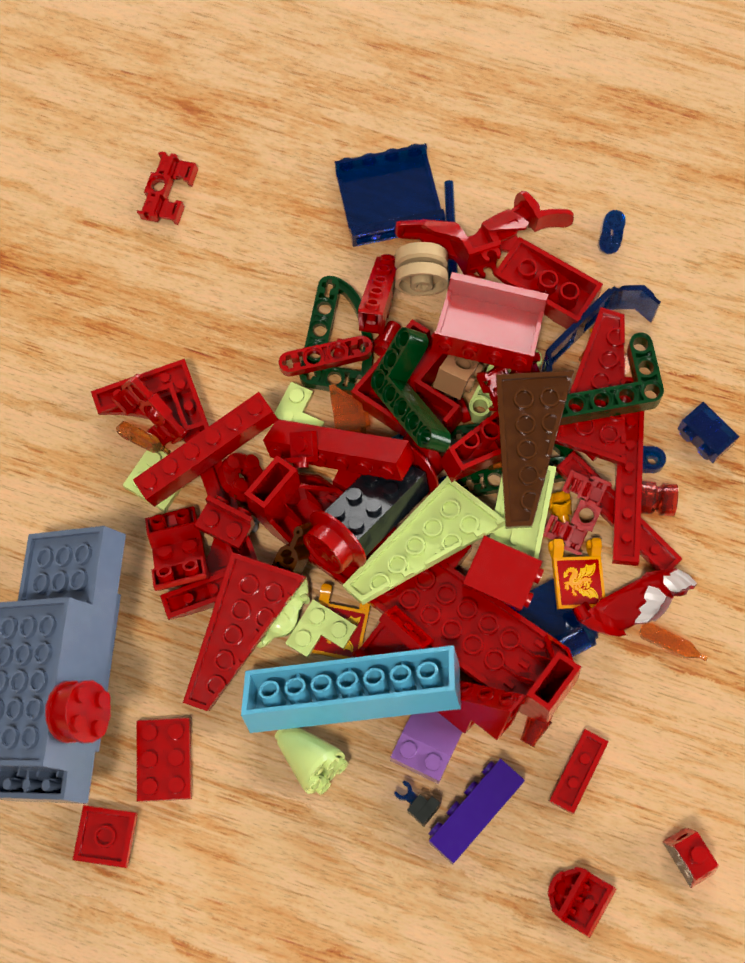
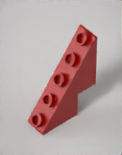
M383 254L381 257H376L358 308L359 331L382 335L384 333L386 318H389L395 289V272L397 269L393 255Z
M460 681L461 709L439 711L438 713L464 734L474 724H477L494 739L498 740L512 725L526 696L511 691Z

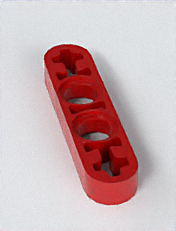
M356 336L288 351L280 356L279 369L282 374L289 377L369 359L373 353L372 342L366 336ZM359 344H363L366 347L365 352H361L358 349ZM347 346H351V356H349V350ZM336 348H340L345 352L344 356L340 359L331 356V352ZM310 354H318L321 357L318 363L311 364L307 361ZM302 356H303V364H304V366L301 367V363H300V358H299V357H302ZM287 360H291L294 363L293 368L288 369L286 365Z

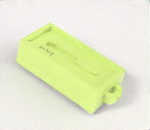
M548 466L532 528L505 529V526L490 533L489 538L534 558H539L556 472L555 466ZM501 474L494 511L505 519Z

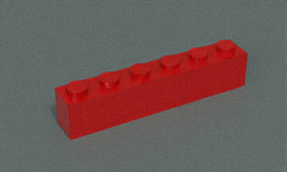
M257 392L134 478L133 481L144 498L155 507L277 422L278 418L260 392Z
M279 419L273 424L263 439L270 458H275L278 455L284 460V458H291L289 432L317 430L318 461L309 462V465L398 481L403 480L415 460L410 443L407 440Z

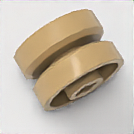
M431 242L409 243L398 248L395 252V267L397 269L395 272V287L397 290L412 296H430L447 289L448 272L446 269L448 266V252L446 249Z

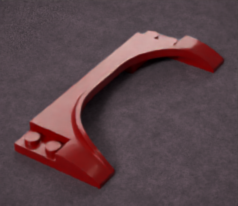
M185 358L139 374V379L153 394L157 393L173 411L171 414L185 430L189 429V433L182 439L185 443L209 427ZM130 378L91 391L99 415L126 416L113 402L112 398L122 390V385ZM137 404V407L127 415L149 420ZM221 460L200 475L207 495L214 498L216 495L229 502V506L238 509L234 494L232 492L227 493L219 482L218 469L222 465ZM249 536L240 551L213 537L211 550L206 559L210 579L186 584L160 595L168 620L214 608L231 553L234 552L258 560Z

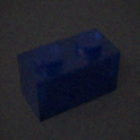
M704 402L687 415L677 428L682 438L687 442H691L697 448L701 457L706 460L709 459L712 463L727 452L740 437Z

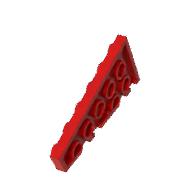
M234 552L231 553L183 703L204 711L211 710L307 576Z

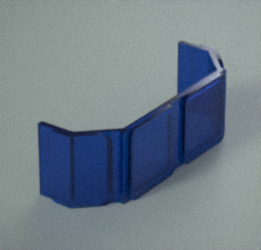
M625 285L620 288L615 286L612 289L608 288L582 314L581 319L577 323H573L546 350L541 371L552 372V365L595 323L601 307L609 310L635 309L649 322H652L661 301L645 285Z

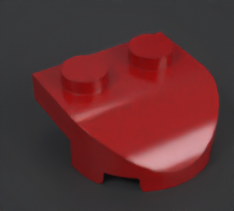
M574 867L575 869L565 872L560 871L552 879L548 888L551 910L563 923L590 938L617 889L584 868Z

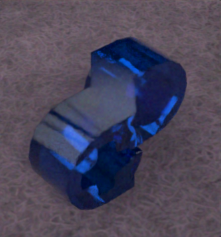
M619 210L609 211L604 216L601 224L598 249L605 255H611L618 251L622 242L626 218Z

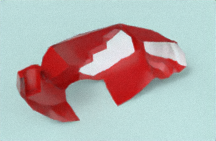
M677 568L646 572L640 579L601 600L599 599L594 607H591L585 601L573 608L572 611L577 621L590 630L606 636H626L625 629L637 624L649 623L652 620L657 621L669 608L674 596L681 597L686 595L688 590L694 589L697 583L689 574Z

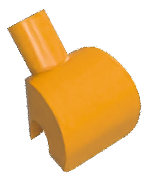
M561 491L551 494L548 511L550 515L558 517L559 521L564 524L566 521L570 524L569 515L572 514V503L570 494Z

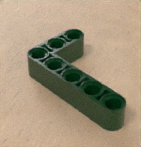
M402 327L396 333L371 377V387L419 447L444 452L451 443L449 431L407 382L428 347V336L425 333Z
M636 333L630 339L627 357L633 383L568 394L560 425L656 408L664 394V387L651 337L646 333ZM640 344L646 350L638 351L634 348V345ZM648 368L651 374H642L639 369ZM652 391L657 397L648 398L644 392ZM626 395L631 398L632 402L624 403L619 397ZM602 400L607 406L598 407L594 401ZM577 404L582 410L574 412L569 409V406Z

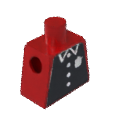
M684 828L663 841L664 846L690 888L709 878L717 871L718 863L696 830Z

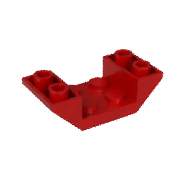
M194 506L145 518L147 537L153 554L154 569H151L155 591L210 579L201 531L194 526L198 519Z

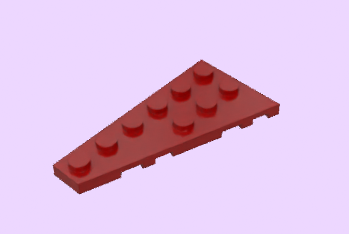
M603 307L600 308L569 394L625 384V314ZM625 395L620 396V400L626 403ZM602 400L594 401L598 407L607 406ZM577 404L569 406V409L574 412L582 410ZM626 414L559 425L555 444L625 467Z

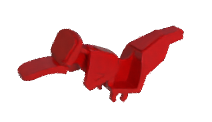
M521 191L515 196L514 208L505 210L485 220L477 233L472 236H467L456 222L428 219L397 221L395 235L400 239H416L421 242L438 244L446 249L448 259L454 260L464 275L477 272L484 279L486 273L483 270L489 268L494 275L497 270V259H500L501 252L508 253L518 239L516 234L519 230H526L528 227L536 232L550 227H569L573 223L574 213L568 209L540 210L539 203L527 191Z

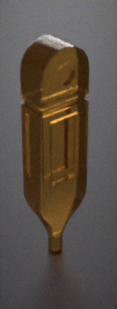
M122 421L116 427L117 433L122 438L130 440V442L152 453L162 451L170 454L171 450L161 444L156 436L134 425L132 426V424L126 421Z
M645 623L639 630L640 637L643 640L653 643L679 657L700 658L704 661L708 659L690 641L659 628L652 623Z

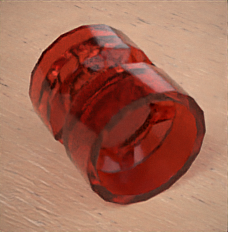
M642 481L641 514L652 515L657 511L661 516L674 517L678 504V485L662 483L660 486H657L656 482Z

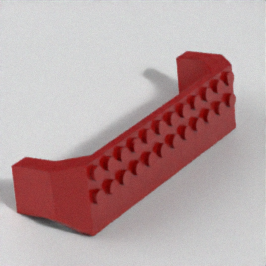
M277 455L248 488L244 496L250 512L273 536L288 545L293 539V531L297 526L310 523V514L313 511L320 510L324 512L344 492L320 475L298 472L295 467ZM394 527V528L377 544V546L366 556V560H367V559L388 539V537L396 530L395 527ZM309 552L308 561L342 585L360 568L349 565L342 573H333L323 567ZM444 561L433 565L367 602L382 614L396 605L434 640L430 648L454 645L460 670L483 686L523 694L526 697L519 712L546 724L578 681L582 667L573 661L570 649L503 602L476 590L462 587L466 577Z

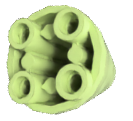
M302 728L278 730L275 734L280 750L299 784L307 794L317 792L319 795L325 793L331 785L330 781L336 774L342 773L348 766L345 755L340 749Z

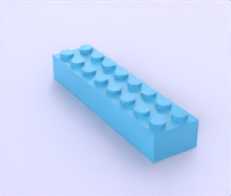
M454 645L249 670L245 671L241 716L249 732L256 733L461 709L460 664Z

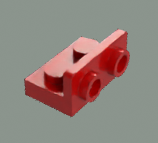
M207 495L205 499L207 504L194 524L195 528L240 551L255 525L251 517L252 514L242 507L235 509L229 506V502L216 495L214 498Z

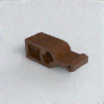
M310 523L299 525L294 529L291 543L278 550L272 565L302 575L309 559V551L304 544L303 536L312 528Z

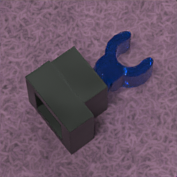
M403 781V785L408 789L407 794L402 796L395 791L394 795L398 800L407 801L411 804L407 812L425 827L440 808L441 803L433 796L429 800L425 799L421 794L417 796L412 791L411 785Z

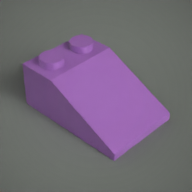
M438 712L413 714L410 716L393 750L390 761L439 784L463 732Z

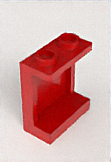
M484 536L462 587L476 590L512 606L520 612L523 606L528 608L534 593H531L530 589L533 582L538 584L542 577L544 569L540 568L543 561Z
M395 605L382 614L379 618L380 623L364 644L352 654V658L427 649L434 640Z

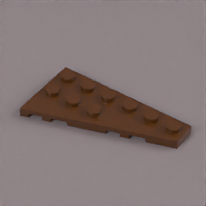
M574 370L496 375L505 529L532 528Z

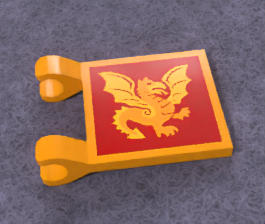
M592 538L586 541V550L589 556L563 557V540L554 539L548 543V550L552 559L557 610L573 609L585 601L591 607H594L600 598H605L601 562V539Z
M322 584L318 603L357 626V629L344 649L321 636L311 653L339 659L352 658V654L363 644L371 605L368 603L362 605L360 603L359 609L330 604L332 586Z

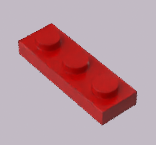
M586 729L583 730L550 797V803L572 815L575 813L609 741Z

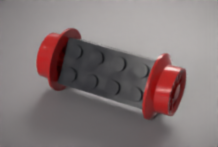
M407 434L402 440L409 441L415 460L402 481L361 475L324 512L320 510L313 511L310 514L312 528L303 536L304 544L311 555L323 567L337 574L342 573L349 565L362 567L366 563V556L426 495H430L439 486L437 476L444 468L439 461L441 456L437 451L419 447L411 436Z

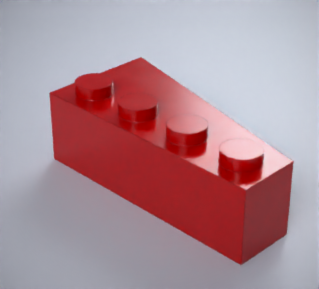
M498 410L453 444L439 460L451 482L501 462Z

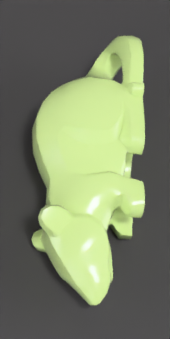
M307 577L256 647H265L274 638L285 637L293 632L298 624L299 612L303 604H309L310 602Z

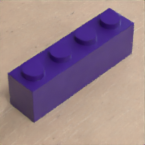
M501 758L497 763L491 761L482 771L485 777L479 784L475 780L464 792L467 797L461 804L456 801L446 812L450 816L443 825L438 822L428 833L432 837L428 843L452 865L525 781Z

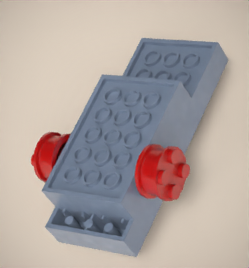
M106 526L28 535L18 601L0 602V800L88 804L95 752H99L101 737L105 735L111 717V697L108 693V685L121 600L118 588L126 538L124 533Z

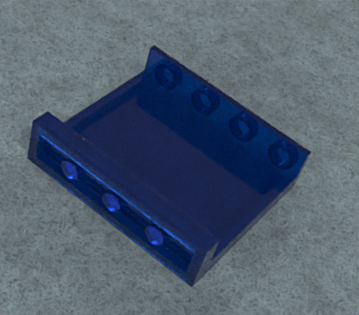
M426 143L420 145L412 144L400 149L391 148L385 152L375 154L366 153L355 158L346 157L334 162L337 183L353 247L398 238L395 235L397 221L422 219L445 221L444 209L440 207L427 157Z

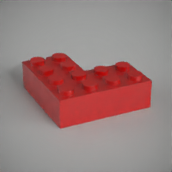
M412 319L406 328L425 333L428 336L429 342L425 353L407 382L451 434L463 420L461 406L431 387L440 366L448 355L431 351L434 332L431 335L429 329ZM384 352L351 390V394L356 406L405 437L408 434L407 431L371 387V377L383 358Z

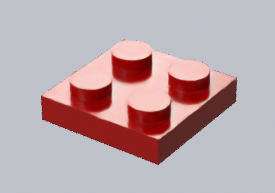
M83 805L72 860L128 868L138 813Z

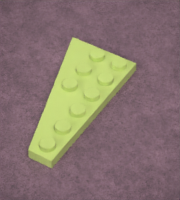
M447 476L342 586L350 595L364 605L482 539L484 536L505 526V519L456 481L451 482Z

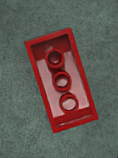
M521 237L517 239L494 273V276L504 284L548 294L544 315L574 334L599 298L603 283Z

